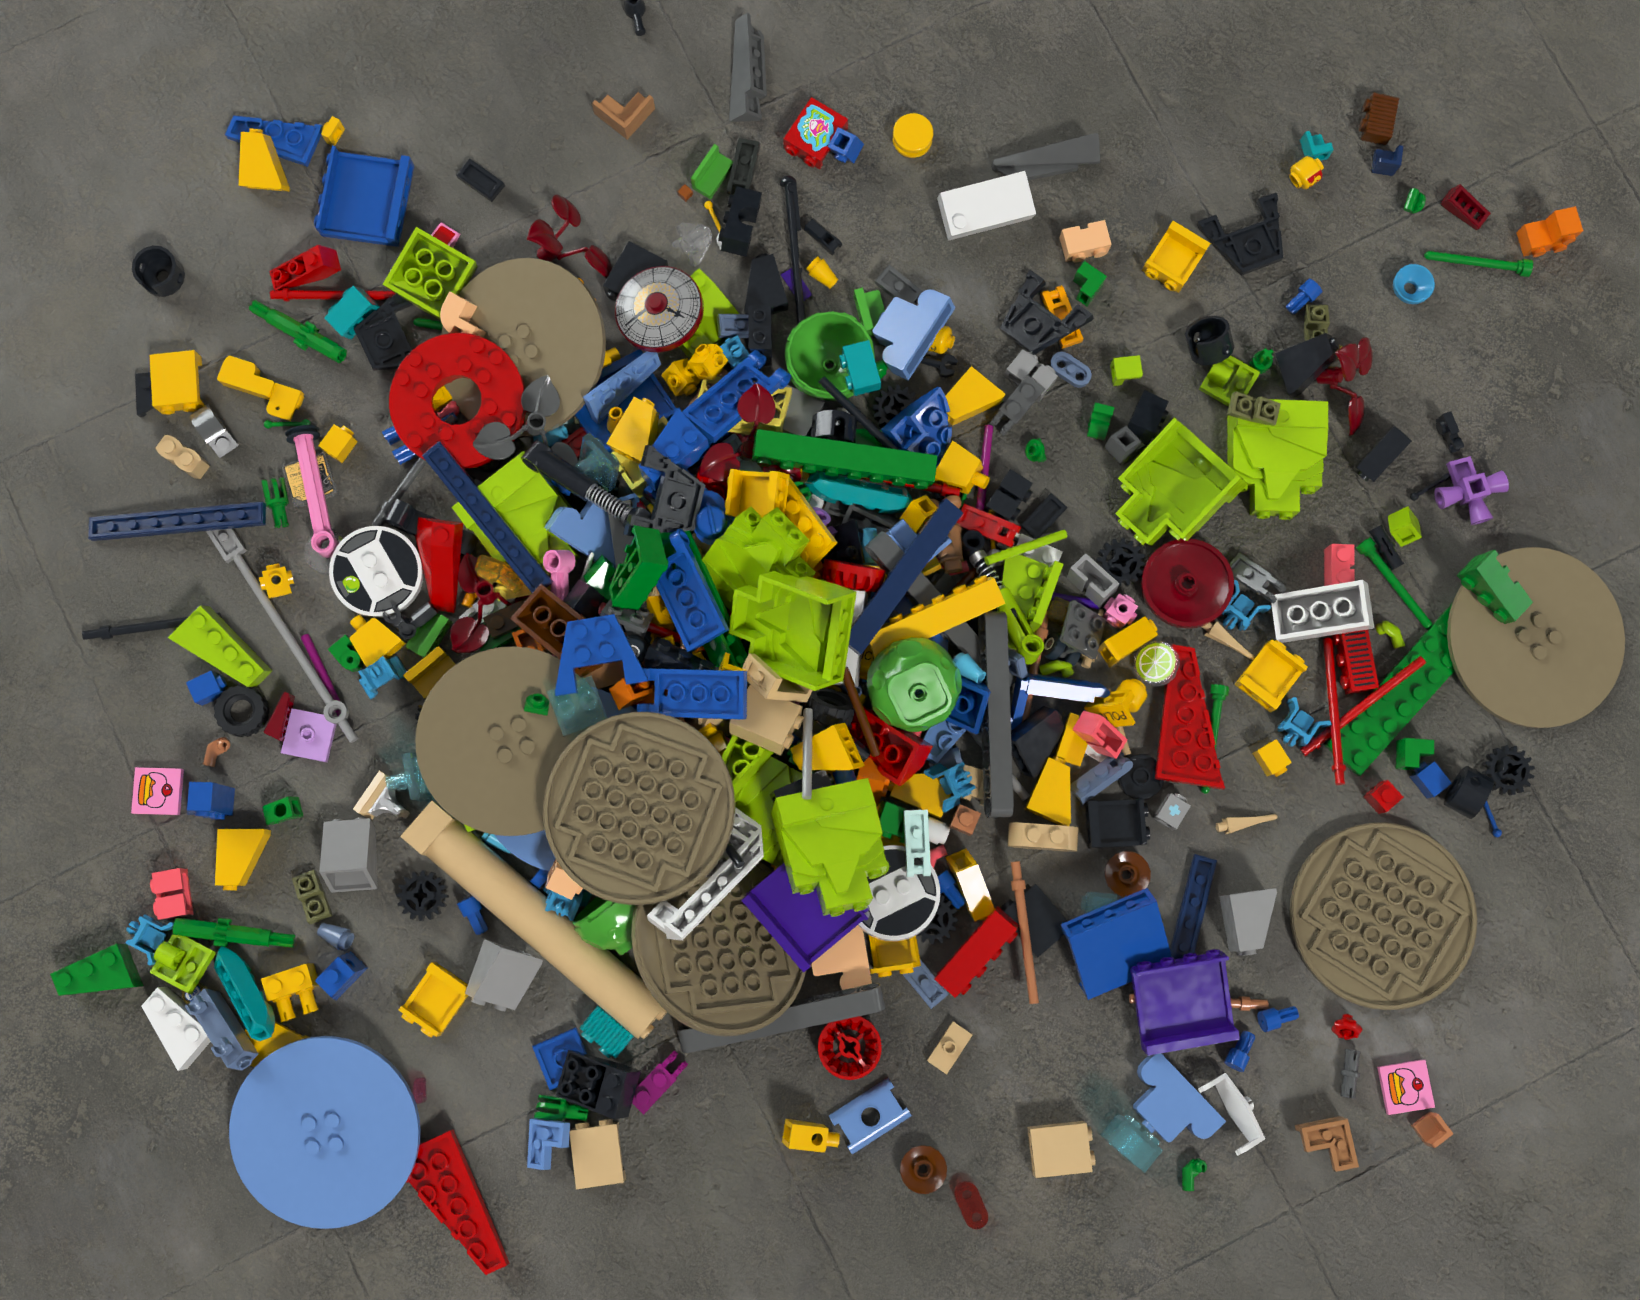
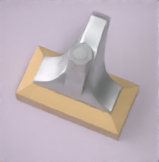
M380 770L353 808L357 813L371 820L382 813H391L405 819L410 814L396 799L395 786L398 781Z

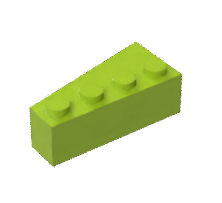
M200 605L168 637L247 687H257L272 672L268 665L210 606Z
M733 735L722 758L730 773L736 795L774 752Z

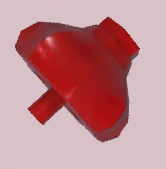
M1343 1014L1341 1019L1335 1021L1331 1030L1338 1038L1350 1040L1359 1037L1362 1027L1353 1019L1352 1015Z

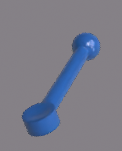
M1486 801L1484 808L1493 828L1492 834L1494 837H1500L1502 831L1498 829Z

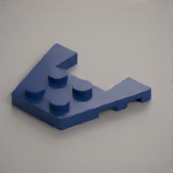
M615 614L567 622L555 696L578 693L575 668L617 661L623 662L626 685L648 682V677L644 673Z

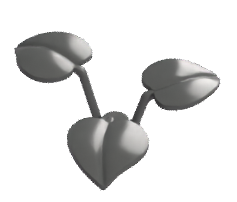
M548 375L536 379L524 390L521 404L523 409L531 414L528 416L526 424L514 435L510 436L509 428L500 422L489 423L480 430L473 442V447L480 454L494 460L510 457L515 451V445L512 440L516 439L524 431L531 435L540 434L543 443L549 447L545 435L546 431L543 430L546 424L545 417L557 412L560 405V397ZM562 442L555 443L550 450L579 470L578 459L572 448Z

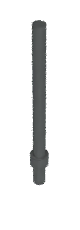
M450 414L445 422L454 425L458 419ZM420 457L388 501L385 500L381 505L380 512L372 521L374 526L382 525L394 498L401 499L427 461Z

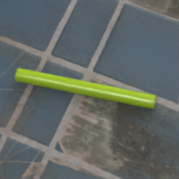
M1061 530L984 557L986 565H990L1067 538V532Z

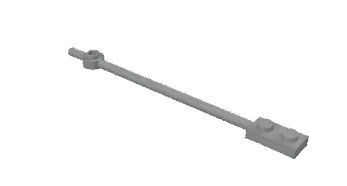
M234 529L206 531L225 562L230 563L234 560L326 704L324 708L325 719L330 723L338 724L350 743L357 741L358 737L347 721L349 716L348 707L341 701L332 698L264 590L262 591L261 585L241 556L247 549ZM340 709L341 714L338 717H335V711Z

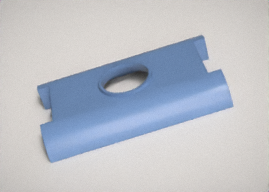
M888 1077L829 1115L833 1125L835 1126L839 1123L850 1143L847 1147L851 1154L856 1153L912 1116L907 1107L902 1109L890 1091L894 1086ZM868 1107L877 1109L880 1114V1120L874 1126L865 1125L861 1119L863 1110Z

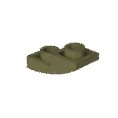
M1306 304L1304 341L1328 333L1330 325L1328 305Z
M1236 391L1232 393L1227 415L1274 426L1277 422L1281 403L1261 396L1254 398Z
M315 870L292 878L298 900L302 902L309 924H314L333 916Z

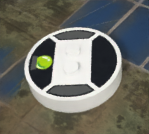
M383 526L364 527L347 535L334 550L329 566L331 586L338 599L353 612L369 618H384V612L389 616H393L396 613L392 609L393 604L399 607L400 612L405 610L418 596L424 579L420 554L412 542L400 532Z
M888 845L883 846L888 864L882 876L875 879L867 877L873 899L868 905L870 908L868 910L870 912L869 919H864L858 926L874 938L884 941H902L916 936L930 924L939 906L940 884L932 865L931 876L914 874V877H907L905 847ZM922 857L914 858V865H922Z

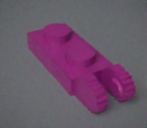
M675 1050L663 1063L660 1062L636 1088L632 1104L643 1115L688 1066L686 1061L681 1062L673 1074L666 1068L678 1055Z

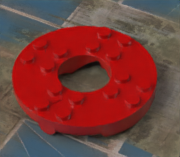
M443 334L418 345L399 365L390 387V416L400 439L420 458L424 459L422 455L440 441L463 469L475 468L494 460L483 456L473 447L474 440L485 425L492 422H500L509 428L510 436L522 428L526 411L522 407L521 397L525 386L515 363L495 343L473 334ZM455 379H471L478 385L481 392V406L478 413L472 420L464 424L451 425L443 422L434 409V395L438 389Z

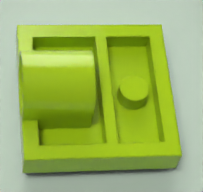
M1230 355L1224 361L1212 365L1198 390L1229 407L1232 393L1237 391L1248 395L1260 372Z
M172 934L168 942L161 943L154 954L156 963L150 973L192 995L216 952L187 936Z

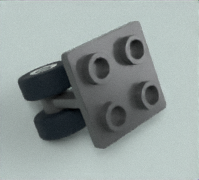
M610 599L601 611L600 616L616 615L619 623L625 627L626 637L639 662H643L652 640L647 629L654 614L650 613L645 607H640L639 610L613 607Z
M1070 601L1061 635L1053 632L1047 636V639L1044 640L1042 655L1049 660H1055L1059 657L1060 661L1069 662L1072 666L1078 662L1081 654L1090 659H1096L1106 619L1077 601Z

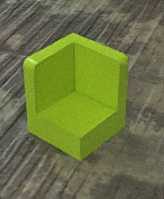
M1140 355L1113 358L1110 364L1113 386L1122 385L1124 380L1137 379L1143 376Z
M1409 506L1388 515L1390 533L1400 547L1422 538L1419 520Z

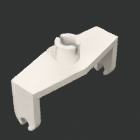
M1226 1073L1198 1088L1199 1092L1202 1093L1214 1085L1216 1086L1228 1114L1249 1141L1235 1151L1237 1156L1265 1140L1252 1111L1254 1104L1248 1103L1251 1099L1247 1096L1243 1097Z

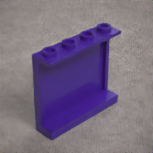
M784 862L745 894L741 900L803 973L811 967L816 959L864 919H869L870 915L868 911L870 908L868 906V908L856 912L854 909L846 910L844 914L836 917H831L830 914L823 916L816 889L805 895H800V892L792 893Z
M1212 949L1202 955L1188 953L1183 955V958L1165 957L1161 958L1160 962L1142 961L1138 962L1137 966L1130 967L1141 1048L1147 1056L1240 1040L1239 1030L1234 1027L1225 962L1229 960V957L1218 949Z

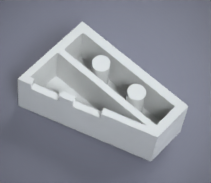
M157 987L142 1004V1008L178 1071L188 1069L211 1041L195 1015H190L186 1010L185 1005L187 1003L168 987Z

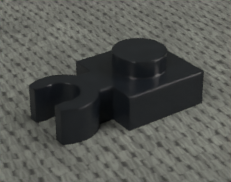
M1451 411L1442 414L1436 419V429L1442 435L1443 440H1447L1450 453L1460 451L1464 447V443L1458 436L1460 431Z

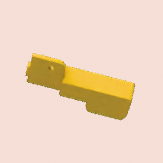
M233 356L226 357L217 377V380L223 386L269 400L266 408L267 412L272 416L291 421L295 409L299 410L304 399L302 391L260 377V369L254 363Z

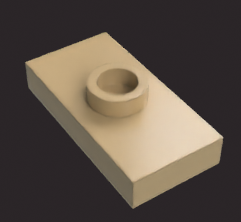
M952 1021L927 1061L947 1074L972 1037V1034Z

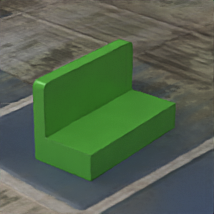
M716 144L712 146L691 177L692 189L710 200L731 171L733 165L732 160L719 153V147Z
M863 288L855 289L854 300L860 323L865 327L870 337L875 336L873 329L878 323L880 315L885 312L880 291L864 293Z
M435 615L421 628H416V635L409 639L406 648L424 658L439 646L453 622L443 615Z

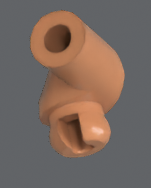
M221 737L209 743L203 765L215 767L217 756L230 748V741L225 737Z

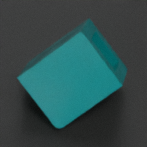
M1306 131L1300 139L1304 156H1310L1313 159L1318 158L1320 161L1327 160L1334 151L1332 143H1324L1321 134L1311 136L1310 131Z

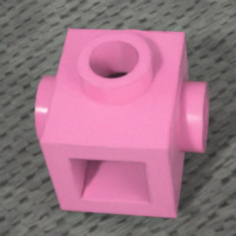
M1118 594L1115 599L1110 597L1103 607L1106 609L1103 617L1111 626L1122 629L1126 623L1131 625L1138 615L1135 613V610L1138 606L1134 604L1135 601L1130 596ZM1119 607L1122 608L1123 610H1125L1126 612H1125V613L1120 612V611H1119Z

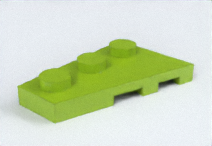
M1056 560L1050 567L1046 566L1042 575L1044 582L1042 586L1038 587L1034 597L1036 601L1027 616L1028 623L1033 632L1042 625L1064 565Z

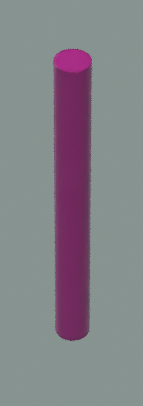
M985 425L981 455L983 470L981 473L986 476L989 473L993 436L992 425ZM978 487L976 508L982 511L985 509L987 487L985 489Z
M305 634L300 638L318 676L332 698L340 701L310 635ZM341 710L335 711L338 717L341 714Z

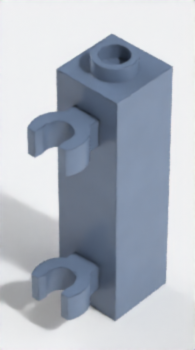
M204 988L198 995L193 997L194 999L189 1004L185 1005L186 1010L190 1015H195L213 1044L211 1047L212 1052L216 1057H221L227 1068L236 1070L247 1068L259 1053L221 993Z

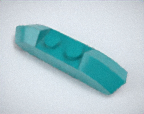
M821 471L813 473L804 483L814 495L824 501L835 504L839 500L846 505L858 504L871 510L878 508V513L884 514L904 512L911 501H913L906 488L863 479H849L847 476L839 474L838 476L825 475V472Z
M221 946L217 953L214 969L252 1039L257 1041L272 1037L275 1028L274 1012L271 1005L265 1001L263 992L258 990L253 974L249 973L251 971L250 966L235 952Z

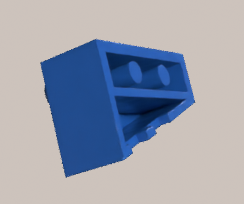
M189 782L187 815H195L213 820H225V816H233L235 788L213 782Z

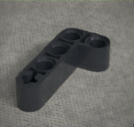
M394 498L385 520L391 526L416 537L418 517L437 518L422 513L410 504ZM463 530L461 556L463 557L466 553L472 555L479 540L475 534Z

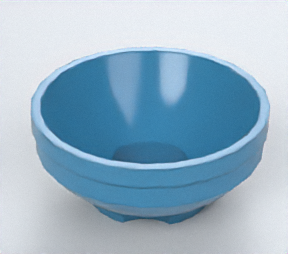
M1418 264L1404 266L1397 272L1393 280V290L1396 296L1407 304L1424 302L1431 296L1435 287L1431 272ZM1406 283H1411L1415 286L1416 291L1414 294H1409L1404 290Z

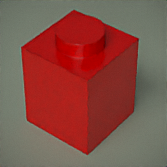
M1389 780L1379 782L1363 796L1378 814L1388 812L1404 798Z

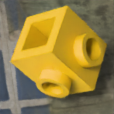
M701 344L696 348L688 364L698 379H715L722 372L728 359L717 344Z
M688 358L672 362L661 374L675 396L683 394L688 396L697 389V384L702 380L698 379L689 366Z
M280 563L266 566V571H262L263 576L259 577L262 591L267 590L268 598L292 594L290 584H294L291 570L286 571L285 566L280 567ZM274 577H280L281 582L279 584H273L272 579Z

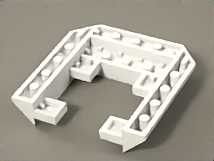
M736 807L730 842L745 864L741 868H736L725 851L717 865L706 876L708 880L679 909L667 901L660 902L647 915L648 921L666 934L667 939L683 941L764 857L761 825Z

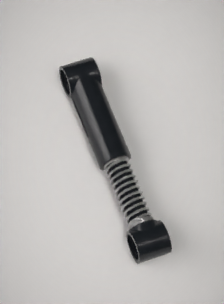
M535 440L521 457L522 462L528 468L537 473L541 472L582 500H588L598 505L599 508L601 507L608 514L618 518L619 521L621 520L624 523V528L628 514L651 518L652 514L640 506L633 508L624 504V501L618 500L617 497L614 498V495L598 487L597 481L555 455L549 447L538 440Z

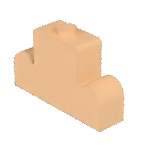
M858 925L812 963L814 976L843 972L839 982L842 990L872 984L864 933Z

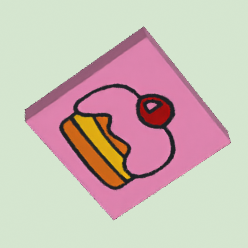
M135 767L131 814L180 815L184 769Z
M1422 1059L1377 1067L1386 1114L1392 1115L1435 1108L1426 1060Z

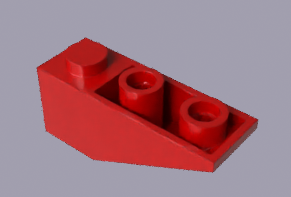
M316 245L269 272L274 290H283V288L290 289L326 279L341 271L336 250Z

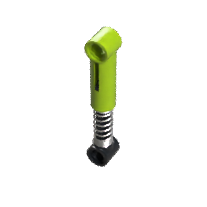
M975 530L967 531L962 538L963 559L969 560L973 567L977 568L976 573H979V577L987 575V577L995 578L1006 603L999 606L997 611H1004L1006 613L1008 634L1017 649L1016 653L1024 656L1026 664L1035 663L1044 649L1043 640L1034 634L1009 588L1001 585L1002 581L998 580L999 576H996V571L992 569L993 566L986 565L984 557L987 554L984 548V536Z

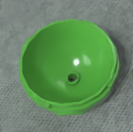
M833 311L816 313L793 328L787 339L785 362L788 373L791 374V381L796 388L816 399L836 401L818 383L825 376L846 398L853 396L852 389L848 390L845 377L848 376L846 368L842 369L839 355H842L843 346L869 340L875 359L873 341L865 327L855 317L845 312ZM827 363H832L833 368L829 369L825 365Z
M911 637L893 642L876 656L874 661L871 662L867 673V690L874 712L888 725L909 732L928 730L947 719L954 709L962 689L961 674L955 661L945 648L935 641L923 637ZM917 689H922L921 695L917 696L914 694Z
M596 896L574 918L572 922L575 926L574 930L584 942L601 950L615 949L619 955H623L633 947L632 919L635 905L619 904Z

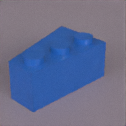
M678 408L652 445L659 453L671 459L674 464L684 470L691 467L709 450L707 438ZM639 465L642 478L657 493L662 473Z

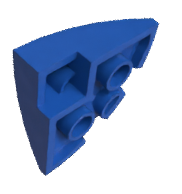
M941 387L934 388L914 401L881 429L884 435L899 450L937 455L936 468L942 460L946 445L950 444L952 427L948 425V415L946 414L950 412V408Z

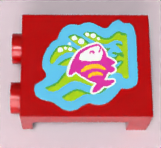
M811 97L783 138L785 151L791 156H798L803 159L804 163L809 167L821 169L823 160L830 151L828 145L838 127L845 131L848 129V119Z

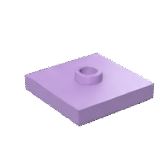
M291 709L281 753L328 763L337 724L327 721L323 714Z

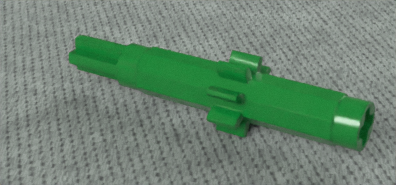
M256 300L252 301V305L249 306V310L266 320V323L294 338L293 343L297 344V347L304 351L310 347L337 363L343 362L346 358L347 350L319 334V329L314 324L306 321L305 325L284 313L276 309H270Z
M176 918L173 925V935L214 940V946L227 947L228 942L266 947L275 945L293 948L295 935L275 933L268 929L231 925L232 919L218 918V923Z

